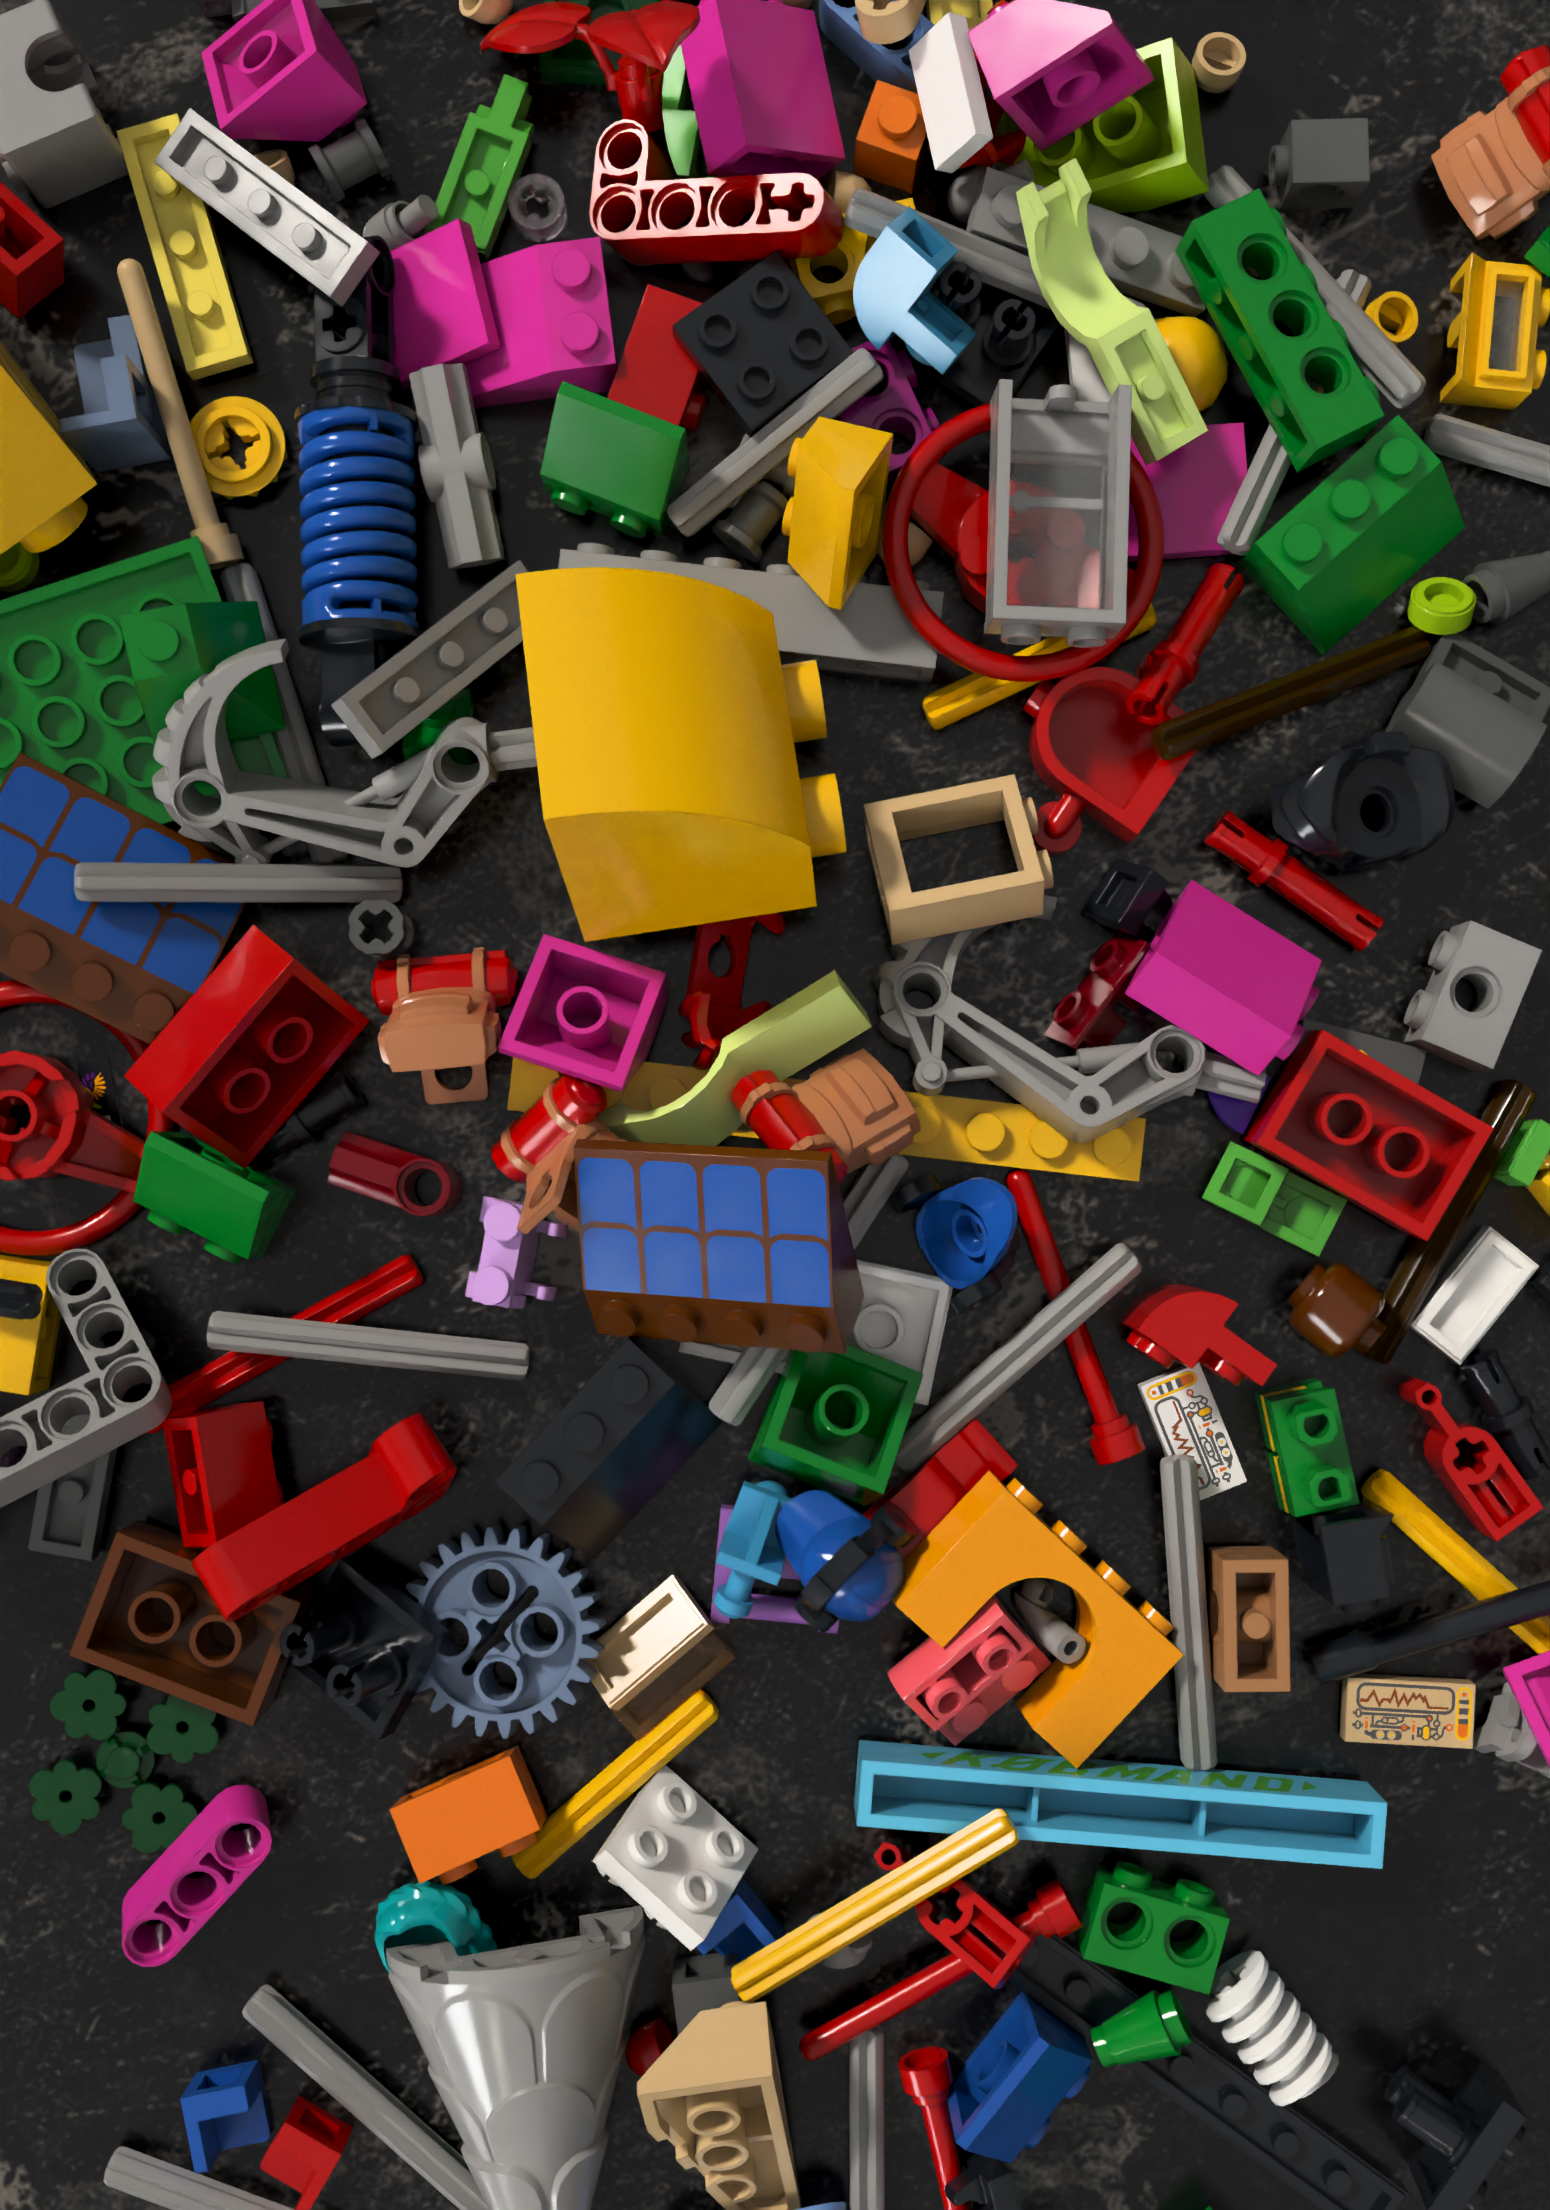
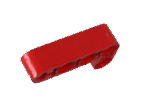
M628 119L616 121L604 130L598 140L589 211L590 224L595 233L629 264L653 265L763 260L776 250L783 259L816 258L824 256L835 249L843 237L845 223L841 210L821 183L810 174L781 173L673 180V163L668 154L638 122ZM640 156L638 161L633 166H631L633 161ZM754 211L750 220L739 226L743 217ZM693 215L691 221L685 227L681 228V225L683 224L685 219ZM634 218L631 225L623 231L626 224Z
M423 1413L411 1415L382 1433L372 1444L369 1455L366 1458L209 1546L193 1560L191 1565L225 1621H234L431 1506L448 1490L457 1472V1466Z

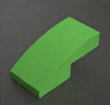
M680 44L673 54L666 71L663 72L662 114L669 154L676 174L680 179L715 177L714 175H708Z
M1230 1141L1202 1196L1203 1200L1318 1259L1347 1203V1199L1289 1172L1288 1168Z

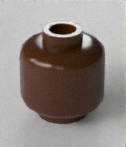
M1318 1263L1286 1301L1293 1308L1289 1318L1292 1328L1330 1358L1342 1357L1352 1348L1361 1355H1364L1387 1327L1386 1324L1378 1319L1384 1308V1295L1344 1263H1335L1327 1269Z

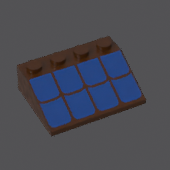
M20 752L0 787V972L151 1044L209 977L246 903L81 902L76 899L74 892L75 866L80 862L235 864V861Z
M577 1139L573 1150L583 1290L598 1334L618 1337L665 1339L678 1342L727 1344L740 1347L788 1349L802 1352L846 1353L864 1299V1292L832 1152Z

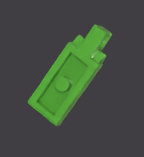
M506 74L503 76L492 108L480 104L476 113H469L435 203L438 209V216L426 227L427 234L458 218L471 224L479 259L486 262L491 255L531 149V139L534 132L533 124L525 121L532 102V96L529 95L528 91L529 84Z

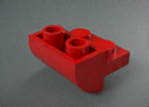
M1170 1284L1153 1288L1136 1298L1118 1320L1132 1330L1125 1341L1167 1369H1169L1174 1360L1191 1369L1199 1362L1223 1380H1228L1235 1386H1238L1243 1378L1263 1386L1277 1367L1276 1363L1224 1326L1239 1304L1223 1295L1183 1284Z

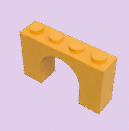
M988 1471L903 1561L904 1578L898 1594L892 1600L897 1608L944 1648L996 1592L1011 1583L1028 1578H1049L1070 1586L1075 1596L1077 1611L1074 1630L1086 1642L1084 1654L1078 1661L1070 1664L1063 1663L1057 1658L1015 1704L1032 1729L1078 1769L1184 1654L1167 1637L1174 1629V1626L1155 1607L1145 1600L1136 1608L1124 1596L1131 1586L1104 1560L1095 1568L1092 1567L1080 1555L1088 1546L1060 1519L1052 1527L1048 1526L1036 1514L1043 1504L1020 1481L1014 1477L1005 1486L992 1472Z

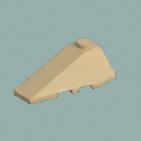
M733 2001L722 2005L720 2008L700 2011L637 2082V2096L647 2132L657 2142L668 2139L675 2147L676 2161L685 2170L695 2167L705 2177L706 2191L725 2210H795L802 2208L774 2037L766 2001L757 2003Z

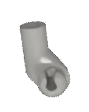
M1042 1578L1024 1579L1021 1590H1015L1014 1609L1039 1643L1056 1658L1067 1664L1078 1661L1084 1654L1086 1642L1078 1632L1048 1608L1056 1596L1055 1587Z

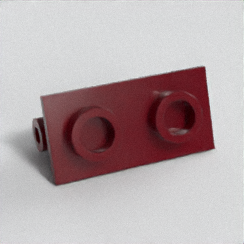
M1116 932L1111 940L1105 942L1095 952L1090 962V970L1076 990L1064 997L1058 1004L1053 1015L1054 1021L1044 1035L1049 1039L1071 1047L1069 1051L1074 1056H1076V1049L1112 1045L1127 1024V1021L1111 1008L1117 1000L1127 1009L1134 1012L1141 1004L1126 995L1125 992L1150 944L1144 940Z

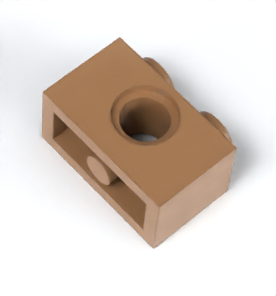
M1272 1546L1208 1547L1209 1642L1212 1678L1224 1692H1291L1288 1559Z

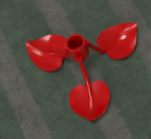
M662 0V2L643 6L639 10L618 11L606 14L588 25L586 23L592 19L589 7L572 2H546L526 7L506 17L487 34L480 46L482 53L489 48H493L503 52L534 54L559 48L574 38L586 42L605 76L607 90L617 91L622 120H634L650 133L664 128L662 114L663 72L666 71L679 45L699 25L700 13L699 8L694 5L676 2L677 0ZM603 47L623 55L618 60L619 70L614 69Z

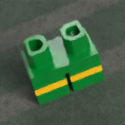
M1311 1378L1255 1390L1254 1395L1265 1446L1273 1450V1452H1268L1267 1455L1279 1509L1294 1517H1300L1360 1504L1335 1388H1323L1322 1381L1317 1378Z

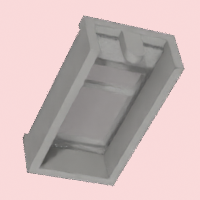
M999 379L990 400L991 432L984 634H1001V641L1012 645L1036 644L1041 641V636L1067 637L1066 644L1073 647L1092 648L1103 646L1106 644V639H1113L1126 624L1132 385H1118L1109 402L1075 401L1076 388L1066 384L1051 386L1044 400L1012 398L1013 380Z

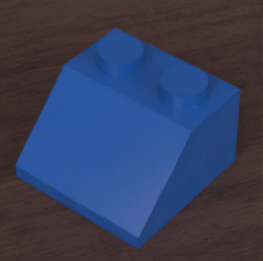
M1021 1991L954 2075V2081L949 2086L950 2095L947 2100L955 2142L966 2151L1007 2163H1012L1024 2147L1026 2149L1035 2147L1049 2127V2115L1064 2097L1068 2099L1074 2097L1082 2089L1091 2071L1090 2064L1093 2059L1084 2035L1024 1991Z

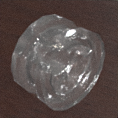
M528 174L520 178L511 187L508 196V206L517 232L525 239L534 242H545L557 237L564 229L567 220L564 194L559 184L551 177L543 174ZM534 197L540 204L548 201L550 214L543 219L536 213L528 215L527 200Z

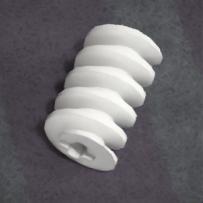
M1250 1950L1234 1956L1216 1969L1210 1993L1214 1994L1215 1997L1209 2003L1206 2014L1212 2022H1221L1228 2019L1222 2030L1224 2039L1228 2043H1237L1244 2040L1237 2053L1243 2064L1258 2062L1253 2072L1256 2081L1260 2085L1273 2083L1269 2092L1272 2102L1277 2106H1285L1312 2094L1332 2077L1339 2065V2054L1332 2052V2045L1324 2034L1316 2032V2024L1308 2013L1300 2011V2003L1292 1992L1284 1990L1285 1984L1277 1972L1268 1970L1269 1963L1261 1951Z

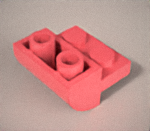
M993 1595L944 1648L929 1636L893 1666L887 1674L902 1700L934 1732L939 1730L956 1746L970 1733L977 1730L1018 1692L1029 1686L1038 1675L1053 1663L1040 1646L1010 1615L1001 1601Z

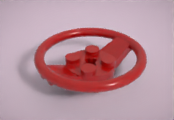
M990 403L984 404L949 419L935 429L916 447L899 471L889 494L883 520L882 547L888 581L897 603L915 631L932 648L953 663L974 673L1005 681L1034 682L1064 677L1097 663L1113 652L1128 638L1148 610L1158 586L1164 558V528L1159 502L1143 466L1130 450L1129 499L1134 510L1138 528V559L1135 571L1127 567L1126 624L1113 639H1106L1105 645L1092 648L1072 646L1045 655L1014 656L984 649L969 642L950 629L934 613L924 599L915 580L910 563L908 527L911 516L951 555V560L954 561L955 575L962 586L961 593L969 603L986 615L989 491L938 464L941 458L960 443L975 435L991 430ZM1010 480V496H1014L1017 492H1025L1029 497L1059 498L1050 490ZM1009 508L1008 543L1013 544L1016 541L1025 545L1028 549L1026 552L1031 554V559L1023 557L1018 565L1008 560L1007 605L1098 609L1099 551L1083 543L1085 526L1082 519L1073 513L1072 510L1028 509L1023 514H1017Z
M8 980L0 983V1009L26 1003L53 1004L73 1009L98 1021L112 1032L130 1053L134 1062L150 1046V1044L17 980ZM17 1050L0 1054V1179L17 1181L52 1178L60 1173L122 1190L99 1211L72 1225L43 1231H25L0 1226V1252L20 1256H47L61 1254L75 1248L80 1249L112 1233L141 1207L140 1204L133 1201L146 1140H142L92 1110L94 1106L92 1092L81 1083L76 1073L55 1058ZM147 1099L148 1127L146 1140L151 1131L173 1132L174 1121L161 1113ZM27 1103L31 1119L29 1125L21 1127L18 1133L15 1130L18 1120L14 1116L9 1115L13 1105L25 1106Z

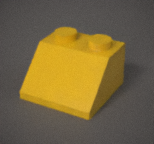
M819 416L803 438L797 437L791 447L787 472L789 477L795 478L794 497L789 499L784 511L782 534L790 536L787 562L828 607L841 610L879 550L894 434Z

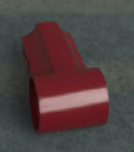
M345 1131L340 1142L335 1146L329 1164V1177L327 1181L329 1184L402 1208L406 1212L417 1216L447 1214L459 1202L463 1187L458 1172L453 1166L444 1161L433 1160L350 1131ZM432 1170L441 1179L442 1191L437 1201L432 1205L426 1206L416 1197L415 1182L424 1171Z

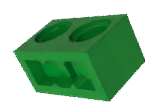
M1118 1861L1115 1863L1114 1868L1095 1863L1080 1916L1083 1927L1079 1928L1075 1934L1083 1959L1209 1995L1230 1918L1220 1901L1214 1897L1215 1892L1203 1884L1187 1879H1178L1176 1886L1153 1880V1874L1150 1871L1128 1862ZM1131 1902L1137 1905L1136 1913L1129 1921L1115 1924L1107 1920L1109 1911L1116 1904ZM1184 1920L1199 1922L1198 1929L1191 1938L1185 1941H1174L1169 1938L1171 1930L1177 1923Z

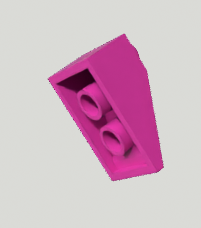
M600 237L537 244L481 264L501 348L464 364L467 368L474 408L556 398L562 381L593 393L610 390L618 368L606 266Z

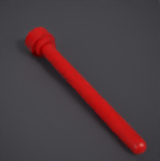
M1016 1168L1008 1174L1007 1186L1016 1201L1017 1213L1049 1299L1052 1301L1070 1286L1071 1282L1031 1175L1025 1169ZM1083 1322L1065 1338V1342L1096 1422L1090 1426L1094 1437L1089 1440L1096 1462L1100 1466L1134 1456L1144 1451L1146 1447L1137 1423L1130 1424L1126 1413L1119 1414L1086 1322Z
M1058 1878L1035 1890L1037 1897L1027 1902L1029 1910L1013 1918L1017 1924L1034 1938L1043 1934L1047 1939L1057 1933L1059 1938L1062 1939L1083 1927L1074 1904ZM985 1935L981 1936L1002 1955L1006 1954ZM950 1953L804 2035L799 2043L800 2054L806 2060H818L974 1971L956 1955Z
M936 2046L912 2050L900 2058L898 2067L904 2092L912 2096L915 2104L921 2106L944 2210H971L969 2201L955 2206L946 2197L944 2190L948 2182L962 2173L945 2100L950 2095L949 2086L954 2081L948 2052L946 2049Z

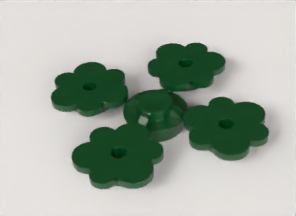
M103 1668L93 1670L88 1676L81 1671L71 1672L64 1681L65 1689L58 1691L52 1697L50 1711L57 1720L66 1722L65 1731L71 1738L78 1739L87 1733L93 1739L104 1740L96 1756L98 1771L89 1767L78 1769L77 1764L71 1759L60 1760L54 1769L44 1768L37 1771L29 1783L30 1793L37 1799L32 1806L33 1816L40 1821L50 1819L52 1828L60 1834H71L78 1830L83 1819H93L99 1813L101 1803L96 1796L102 1788V1778L107 1783L118 1788L137 1786L131 1797L132 1806L125 1810L122 1816V1823L127 1829L134 1830L132 1842L138 1851L153 1853L160 1849L161 1846L167 1849L199 1815V1811L192 1802L183 1800L184 1791L180 1785L170 1783L162 1789L156 1783L144 1781L153 1770L155 1753L161 1755L171 1753L172 1758L176 1762L187 1763L192 1760L195 1752L205 1754L212 1751L218 1744L220 1736L218 1728L213 1724L217 1712L169 1695L166 1703H157L149 1711V1720L154 1726H152L147 1736L136 1730H122L114 1734L118 1727L117 1716L122 1714L127 1707L125 1695L116 1692L118 1684L116 1676L111 1671ZM87 1699L93 1700L95 1706L89 1705ZM181 1721L186 1722L189 1727H188V1728L182 1727V1726L180 1725V1722H181ZM64 1790L69 1791L72 1796H67ZM156 1812H162L165 1817H159Z

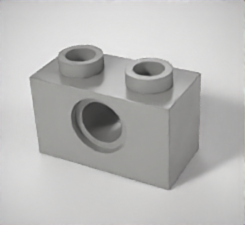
M1471 920L1452 926L1449 932L1444 930L1438 936L1429 955L1428 965L1434 967L1428 985L1425 991L1419 989L1415 993L1406 1010L1404 1024L1410 1026L1404 1043L1426 1049L1427 1053L1473 1072L1494 1069L1542 950ZM1461 978L1469 980L1477 991V1002L1471 1011L1463 1009L1455 998V987Z

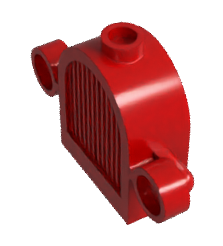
M1151 650L1146 653L1138 664L1135 677L1115 668H1086L1066 676L1056 685L1049 680L1041 681L1022 710L1034 717L1029 734V751L1033 766L1043 783L1061 797L1059 801L1046 803L1036 811L1039 832L1038 835L1032 836L1036 849H1046L1048 855L1063 854L1071 849L1081 835L1082 822L1080 815L1082 812L1126 843H1130L1143 829L1197 751L1196 749L1170 760H1163L1156 753L1155 746L1151 741V731L1161 723L1187 714V712L1174 703L1167 710L1164 720L1157 725H1148L1137 720V717L1148 701L1143 700L1134 714L1131 715L1128 712L1126 700L1147 671V657Z

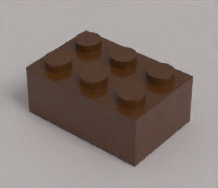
M137 1520L119 1530L110 1548L69 1656L254 1726L271 1707L289 1658H286L280 1649L279 1640L281 1633L286 1626L304 1621L316 1588L301 1582L241 1618L226 1622L191 1565L193 1560L208 1547H183L182 1536L142 1520Z

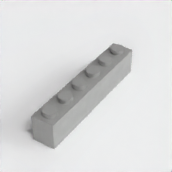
M580 543L577 545V550L560 549L558 569L608 567L666 572L699 579L729 589L753 600L773 613L781 665L816 659L817 667L820 670L931 682L936 668L937 651L915 631L894 597L891 586L868 584L867 577L864 575L842 609L838 610L828 607L791 565H769L766 568V572L741 569L740 562L722 557L705 558L703 565L678 562L677 555L660 550H644L640 553V558L615 555L614 548L598 543ZM916 580L924 599L941 619L944 592L930 591L929 583Z

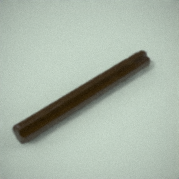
M1411 626L1161 723L1151 731V741L1155 746L1157 755L1161 759H1173L1420 662L1421 659L1428 657L1430 654L1431 643L1426 639L1425 631Z
M1505 1079L1500 1083L1480 1119L1493 1127L1494 1130L1429 1240L1424 1241L1414 1238L1383 1294L1385 1304L1378 1319L1386 1324L1387 1327L1364 1354L1365 1357L1384 1365L1392 1360L1536 1100V1092L1524 1083L1514 1079Z

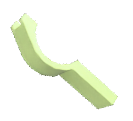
M1074 158L1058 168L1060 180L1038 192L1034 182H1031L1016 192L1031 267L1041 293L1059 323L1078 342L1087 346L1111 397L1118 385H1132L1131 437L1145 465L1162 459L1205 433L1208 429L1150 309L1136 306L1118 291L1105 274L1094 251L1088 229L1087 204L1092 190L1077 159Z
M834 970L724 1037L719 1055L707 1075L685 1095L666 1106L648 1111L628 1109L624 1104L618 1102L603 1111L597 1119L608 1126V1130L629 1142L717 1146L743 1124L740 1119V1112L731 1102V1093L740 1079L758 1070H771L782 1082L871 1028V1022L866 1010Z

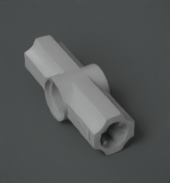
M463 363L438 364L410 373V387L414 397L416 415L423 444L418 447L420 471L427 495L431 502L436 504L448 568L452 570L472 568L504 560V547L501 542L500 527L491 492L496 489L494 464L486 437L483 432L479 433L466 366Z

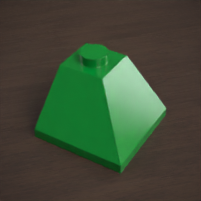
M257 601L182 603L118 615L133 680L154 745L158 732L168 727L165 721L168 711L177 700L184 698L185 690L203 674H210L215 670L217 664L228 657L250 647L266 643ZM272 665L251 673L231 691L225 714L226 732L229 741L286 730Z

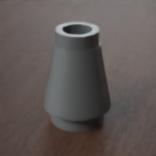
M1550 551L1478 564L1474 568L1473 573L1467 575L1463 580V583L1470 587L1476 596L1472 618L1479 623L1490 621L1494 624H1501L1549 593Z

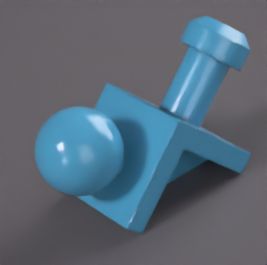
M744 1481L723 1533L715 1563L732 1570L727 1583L718 1586L713 1602L718 1611L726 1617L738 1619L749 1615L754 1603V1598L750 1593L756 1578L775 1586L778 1585L785 1554L776 1538L775 1523L778 1513L792 1498L785 1487L777 1482L761 1481L752 1484Z

